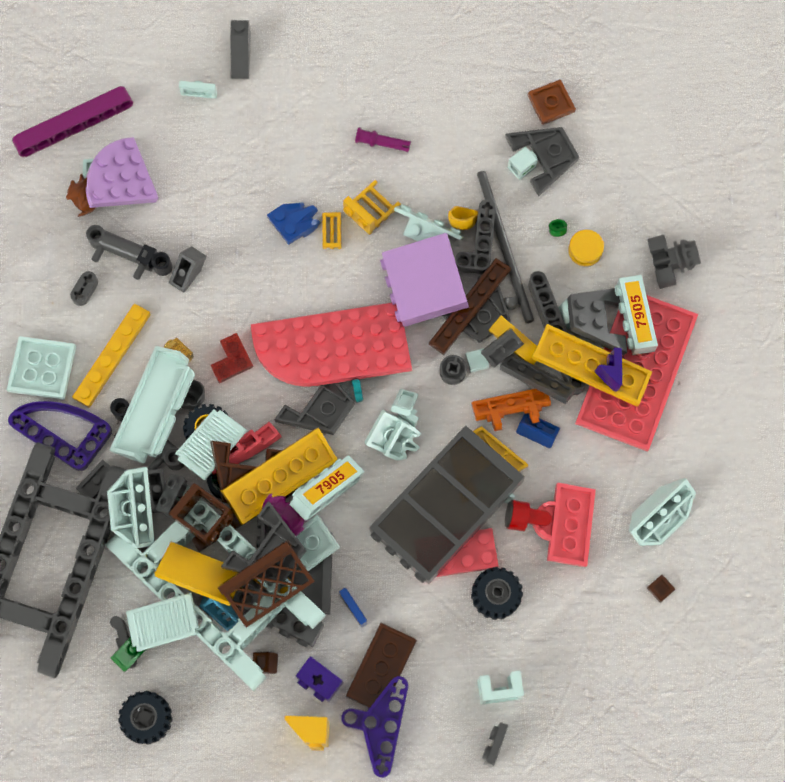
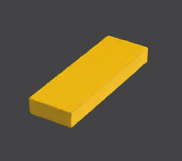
M502 315L499 316L488 331L498 338L509 328H512L524 343L514 353L521 359L534 365L537 361L533 360L532 356L537 345Z

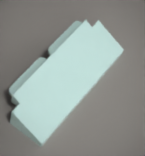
M155 346L112 443L111 452L143 464L148 455L156 458L157 455L162 453L176 420L174 416L176 410L181 408L195 376L193 370L187 366L190 359L183 353Z

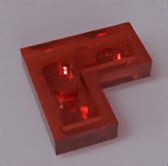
M237 333L220 340L227 357L210 365L219 383L253 368V364Z

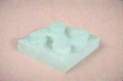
M318 515L302 526L304 530L296 536L306 549L305 554L300 560L308 571L340 548Z

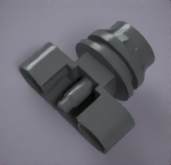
M664 234L647 239L660 289L677 285L674 269L680 268L681 273H685L684 268H687L689 271L696 265L701 264L695 240H680V244L674 241V247L668 249Z

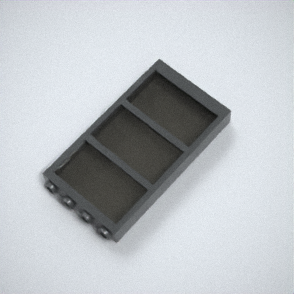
M465 425L369 527L370 536L377 543L381 541L386 546L385 550L390 555L398 556L401 559L399 561L400 564L407 570L411 568L415 572L414 576L421 583L425 581L429 585L523 483L525 476Z

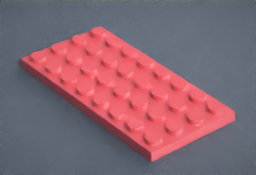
M646 295L658 347L655 352L632 355L631 349L629 350L627 347V353L624 356L622 355L623 359L652 371L639 406L636 407L595 387L589 386L575 424L648 452L698 314ZM618 310L610 333L624 335L627 345L628 334L623 329L624 316ZM604 347V350L611 353L612 350Z

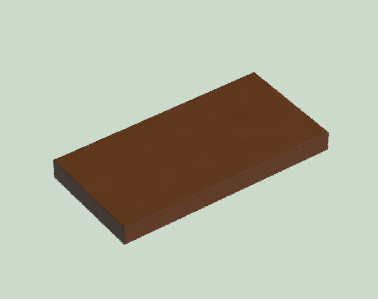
M380 623L346 697L370 708L390 681L397 676H401L417 639Z

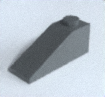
M231 20V79H249L251 40L249 20Z

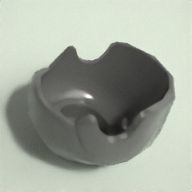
M192 381L181 408L193 410L195 407L201 406L205 400V389L201 382Z

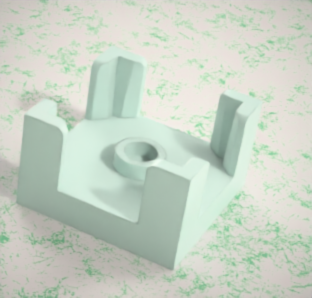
M513 671L507 677L509 689L499 687L494 688V691L491 688L490 676H479L477 684L480 704L522 699L524 691L521 672Z

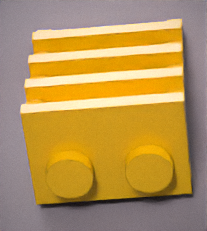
M376 180L353 200L349 196L343 200L344 212L369 235L384 220H387L391 213L395 212L394 208L401 205L399 201L392 205L373 188L377 184ZM370 192L389 210L385 213L366 194ZM362 199L381 217L378 220L374 218L358 201Z

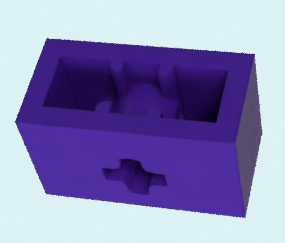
M311 656L296 674V678L299 679L297 683L305 690L308 687L315 692L313 696L321 702L324 700L330 702L343 684V680ZM321 676L323 684L315 686L314 678H320Z

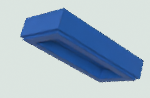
M345 588L340 590V597L359 626L362 628L367 625V619L348 590Z

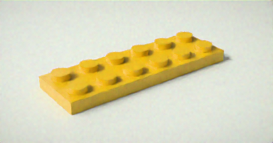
M549 324L545 326L532 356L533 360L636 407L641 402L652 371L622 358V386L618 391H613L595 373L599 365H607V355L610 352Z
M315 428L221 490L240 524H245L261 512L263 503L269 494L272 493V497L287 496L321 473L325 468L333 465L338 459L320 429Z

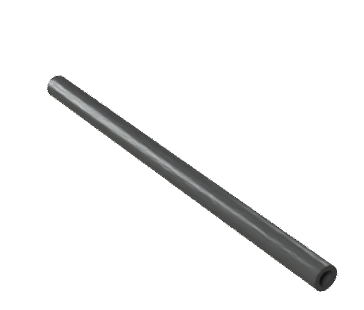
M480 171L477 173L484 198L492 200L496 206L494 228L506 265L511 267L509 275L516 296H518L524 321L526 324L532 323L534 318L486 171Z

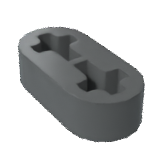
M84 272L72 289L70 296L74 304L78 306L85 305L95 291L98 279L93 272ZM92 277L93 282H88L87 284L85 280ZM82 293L84 297L77 300L76 295H81Z

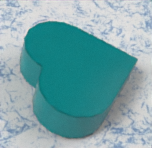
M354 379L351 383L355 401L361 402L363 401L361 383L359 379Z

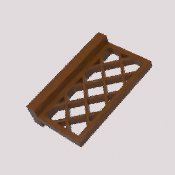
M286 540L222 583L218 589L222 595L224 594L247 628L314 583L315 580L292 548L291 543ZM290 553L295 559L294 568L282 566L283 558ZM280 561V566L274 565L275 563ZM269 567L279 568L277 580L265 578L266 570ZM281 569L293 571L291 583L279 580ZM295 572L304 573L308 581L302 585L293 583ZM253 578L262 580L260 591L248 589L249 581ZM264 581L276 583L274 594L262 592ZM278 583L290 585L289 594L286 596L276 595ZM235 590L244 591L243 603L234 601L230 594ZM247 592L259 594L257 606L245 603ZM261 595L273 597L270 607L259 606ZM244 606L256 609L255 617L249 621L243 615Z

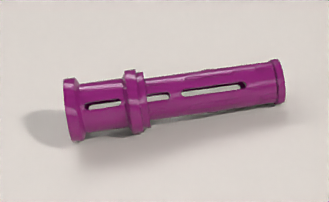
M360 127L357 129L355 143L357 144L359 142L366 143L370 147L379 145L408 153L411 141L379 135L374 130L372 132L365 131Z

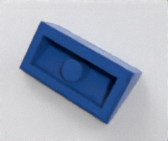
M529 413L524 414L516 433L540 445L551 448L560 427L540 418V422L532 424Z

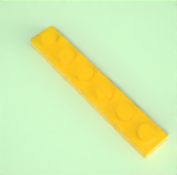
M135 303L133 304L72 396L74 400L88 408L91 407L151 316L149 311Z

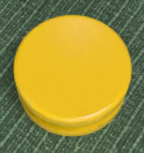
M587 229L580 230L570 240L568 247L569 256L577 265L592 266L600 260L604 250V242L597 232Z

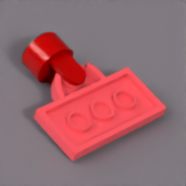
M557 483L554 501L543 503L537 509L530 508L528 502L511 500L506 508L505 526L507 529L524 532L527 525L532 524L536 534L542 539L549 541L547 561L587 567L596 489Z

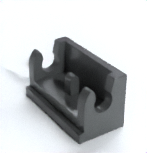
M509 328L484 348L481 354L495 368L524 345V343L513 329Z

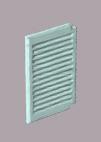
M213 409L176 451L175 454L179 456L177 460L205 481L215 469L210 441L231 443V451L247 430L221 410L217 412Z
M192 593L126 611L132 646L137 647V652L197 635L196 629L199 628Z

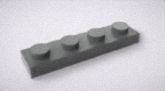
M513 354L509 355L500 365L501 371L564 404L576 392L575 386Z

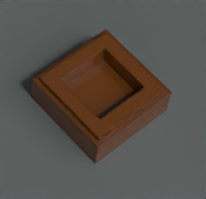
M663 574L647 587L660 603L675 590Z

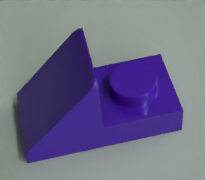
M614 348L607 355V365H599L595 370V373L613 391H618L622 386V348Z

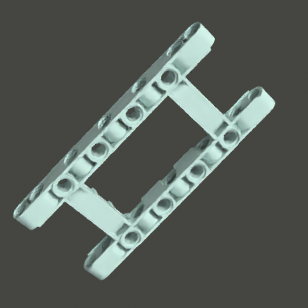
M187 486V488L185 489L184 494L190 488L189 486ZM200 498L184 520L197 530L201 531L204 529L208 533L221 516ZM205 510L203 515L197 516L199 511ZM176 521L144 553L138 548L131 546L117 534L105 544L161 601L167 600L171 592H175L174 597L184 595L175 584L154 576L170 542L185 547L195 537V535ZM231 525L221 531V535L216 541L229 554L234 550L247 560H250L256 551ZM233 535L231 540L224 541L226 536ZM148 566L147 571L141 573L142 568ZM264 581L263 586L267 589V593L274 594L276 583ZM278 583L276 595L286 596L289 594L290 585ZM285 586L288 587V590H287L286 593H284V594H280V593H279V591H280V589H281L282 587H285ZM300 591L247 628L239 618V622L228 633H224L194 604L197 620L202 619L201 625L196 629L197 636L253 691L267 677L243 650L274 617L286 607L305 626L308 625L314 629L326 616ZM264 595L260 600L259 606L270 607L273 597ZM251 608L244 615L247 621L255 617V608ZM229 645V652L223 654L222 649Z

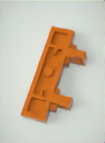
M531 389L473 401L471 406L476 421L486 419L487 422H492L494 431L502 430L501 419L504 418V415L524 411V414L529 413L532 424L540 422L539 412L542 411V407L551 406V400L549 395L537 389Z

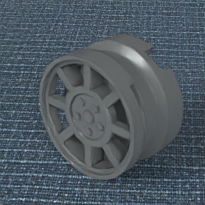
M449 355L442 360L440 364V377L445 383L457 385L465 379L467 365L463 358L457 355Z

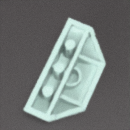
M147 467L128 469L107 491L111 531L134 548L151 546L155 541Z
M682 478L659 487L632 513L629 532L640 546L661 545L688 519L693 498L696 495L688 480Z

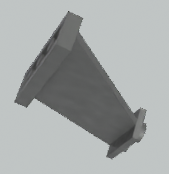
M259 519L258 529H261V535L257 536V548L272 529ZM332 554L308 571L315 582L301 591L325 615H330ZM293 571L288 576L290 580H292ZM295 572L293 583L302 585L308 581L304 573Z

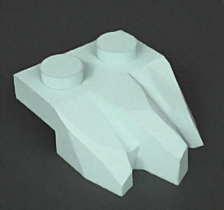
M382 409L364 443L371 448L383 452L389 458L403 460L407 459L406 450L415 452L420 448L412 439L419 437L421 433L401 417Z

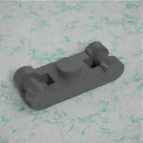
M114 616L110 620V625L117 631L118 638H116V643L119 649L129 638V633L125 621L119 616ZM137 660L129 669H133L137 665Z

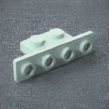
M403 204L394 208V211L410 218L403 235L411 239L421 241L443 233H447L459 240L464 239L465 235L461 233L462 230L455 229L454 227L450 229L444 226V222L437 219L432 221L428 219V215L422 212L416 214L411 211L410 207Z

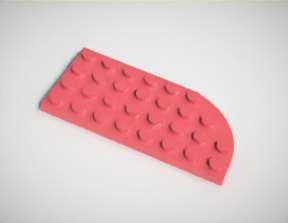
M386 303L251 324L254 349L260 363L271 375L288 384L311 387L412 371L405 328L401 321L397 322L395 311L398 310L396 304Z

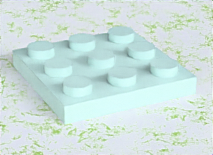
M19 336L7 391L65 400L76 345L73 343Z

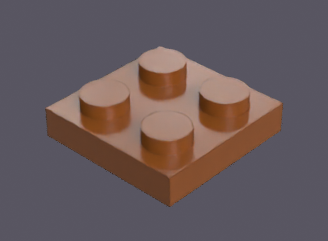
M561 79L531 90L527 94L542 125L572 114L576 110Z

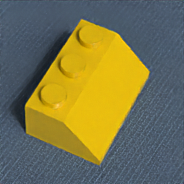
M285 716L284 720L311 750L324 751V747H329L330 722L327 717Z

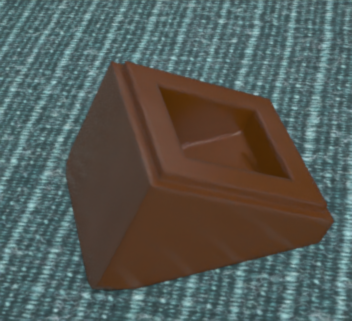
M253 652V661L260 667L263 674L277 673V653Z

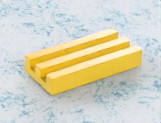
M341 212L322 213L323 249H341ZM326 217H330V243H327ZM334 217H337V243H334Z

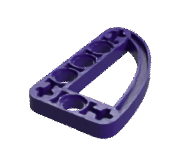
M38 401L27 403L15 409L8 418L9 425L14 430L34 443L44 444L46 437H53L54 441L50 446L55 447L54 456L77 471H83L90 465L112 434L111 426L103 419L78 407L59 402ZM38 411H55L81 418L94 426L76 449L26 415ZM15 418H17V419L20 418L21 421H22L23 423H25L26 425L23 427V426H22L21 424H19V423H16V424H15L14 419H15ZM33 426L38 427L36 435L31 436L28 434L29 428ZM100 427H101V428H104V427H105V429L107 430V432H106V433H103V432H102V433L100 434V431H99L98 429H99ZM93 435L99 437L101 441L99 442ZM90 441L96 442V448L92 451L86 449V445ZM62 447L69 448V453L66 456L59 455V450ZM74 455L78 459L82 458L84 463L77 465L72 456Z

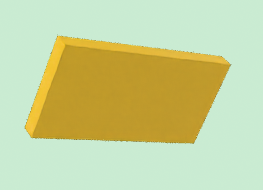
M170 542L154 576L230 606V603L224 594L222 595L218 587L238 572L223 569L221 566L224 562ZM237 590L230 594L232 599L234 598Z

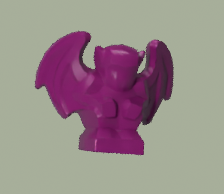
M272 493L269 494L263 503L262 509L269 501L294 535L300 534L304 530L302 526L305 520L290 506L291 502L285 501V496L272 497Z

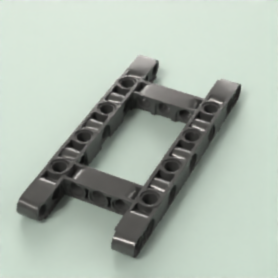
M36 442L0 533V562L4 560L6 562L5 568L0 570V618L48 633L37 662L39 663L37 672L56 678L61 670L111 531L107 491L127 469L112 465L109 471H106L97 499L46 484L55 460V447ZM30 486H34V491L31 494H27V489ZM38 504L90 520L86 534L83 535L77 550L76 562L72 573H69L65 583L59 609L55 614L4 598ZM103 509H108L107 516L100 517V512ZM16 523H20L19 530L13 532V526ZM90 546H94V553L87 555V549ZM76 584H80V591L74 594L73 587ZM65 622L67 628L64 632L61 633L59 631V626L61 623Z

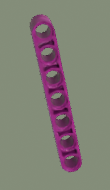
M119 86L15 135L12 138V142L19 156H30L129 109L133 105V101L126 88Z

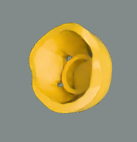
M455 206L448 213L450 225L458 230H469L477 222L478 211L474 209Z

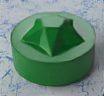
M561 219L551 221L549 223V233L555 237L565 235L567 233V223Z

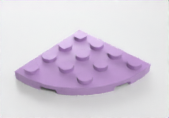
M134 137L120 139L105 146L96 155L88 169L86 195L90 208L153 203L159 199Z

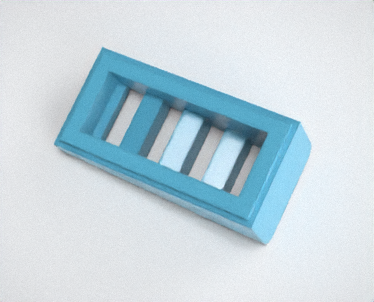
M202 597L199 607L224 629L229 631L239 622V617L231 605L228 606L208 597Z

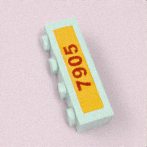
M642 275L619 278L617 285H615V294L620 299L619 312L624 316L623 329L628 334L627 347L629 350L631 349L632 355L655 352L658 343Z
M349 455L343 460L339 458L332 465V468H325L317 479L312 478L307 482L306 487L303 489L301 487L292 494L293 499L290 506L307 521L359 482L365 471Z

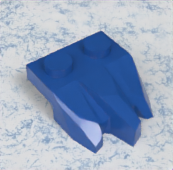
M304 203L282 204L267 214V218L286 243L290 245L303 236L305 238L314 232L321 224L319 220L312 219L318 211L317 207L311 205L304 208Z

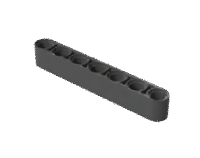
M541 271L533 272L530 276L528 287L544 329L549 324L568 333L546 275ZM539 280L542 284L537 285L533 281ZM544 296L548 301H541L539 297ZM552 313L555 317L548 318L546 314ZM561 372L565 382L572 385L573 381H577L581 384L580 387H576L574 395L582 393L586 383Z

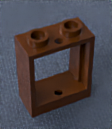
M193 483L170 511L169 515L174 521L210 546L212 542L215 543L219 539L221 531L231 524L234 513L229 507ZM201 497L223 512L206 535L184 520Z

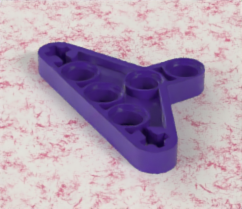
M397 676L390 681L368 711L349 708L341 715L342 723L345 726L363 730L373 772L380 778L387 777L392 770L408 692V681L402 676ZM398 680H402V684L405 685V688H401L399 695H404L403 699L391 697V692L396 694L397 688L393 684L397 683ZM392 700L400 702L401 708L398 712L390 710L389 704ZM347 712H354L357 718L353 724L346 722L345 715ZM368 716H373L376 719L377 724L374 728H368L365 725V719ZM389 720L394 721L397 725L396 730L392 733L387 732L385 729V724ZM382 742H390L392 744V751L384 753L381 750ZM378 754L384 757H391L390 761L388 759L385 761V767H388V771L385 770L383 774L379 773L380 770L376 768L382 762V758L378 759Z

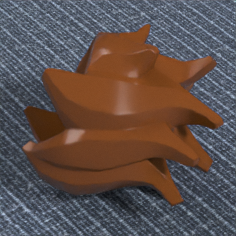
M80 174L77 184L74 180H71L66 196L67 200L71 199L74 205L82 211L77 215L78 217L87 215L95 210V208L89 207L86 195L87 177L84 179L83 174Z

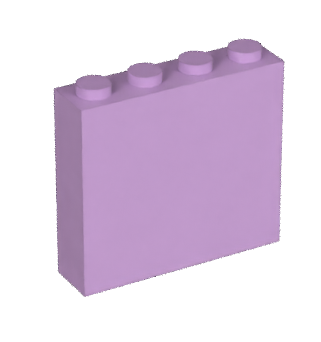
M447 233L382 252L381 266L383 271L387 270L388 276L385 277L388 288L391 287L393 292L390 294L392 304H396L398 309L395 311L397 322L401 321L403 327L469 307Z

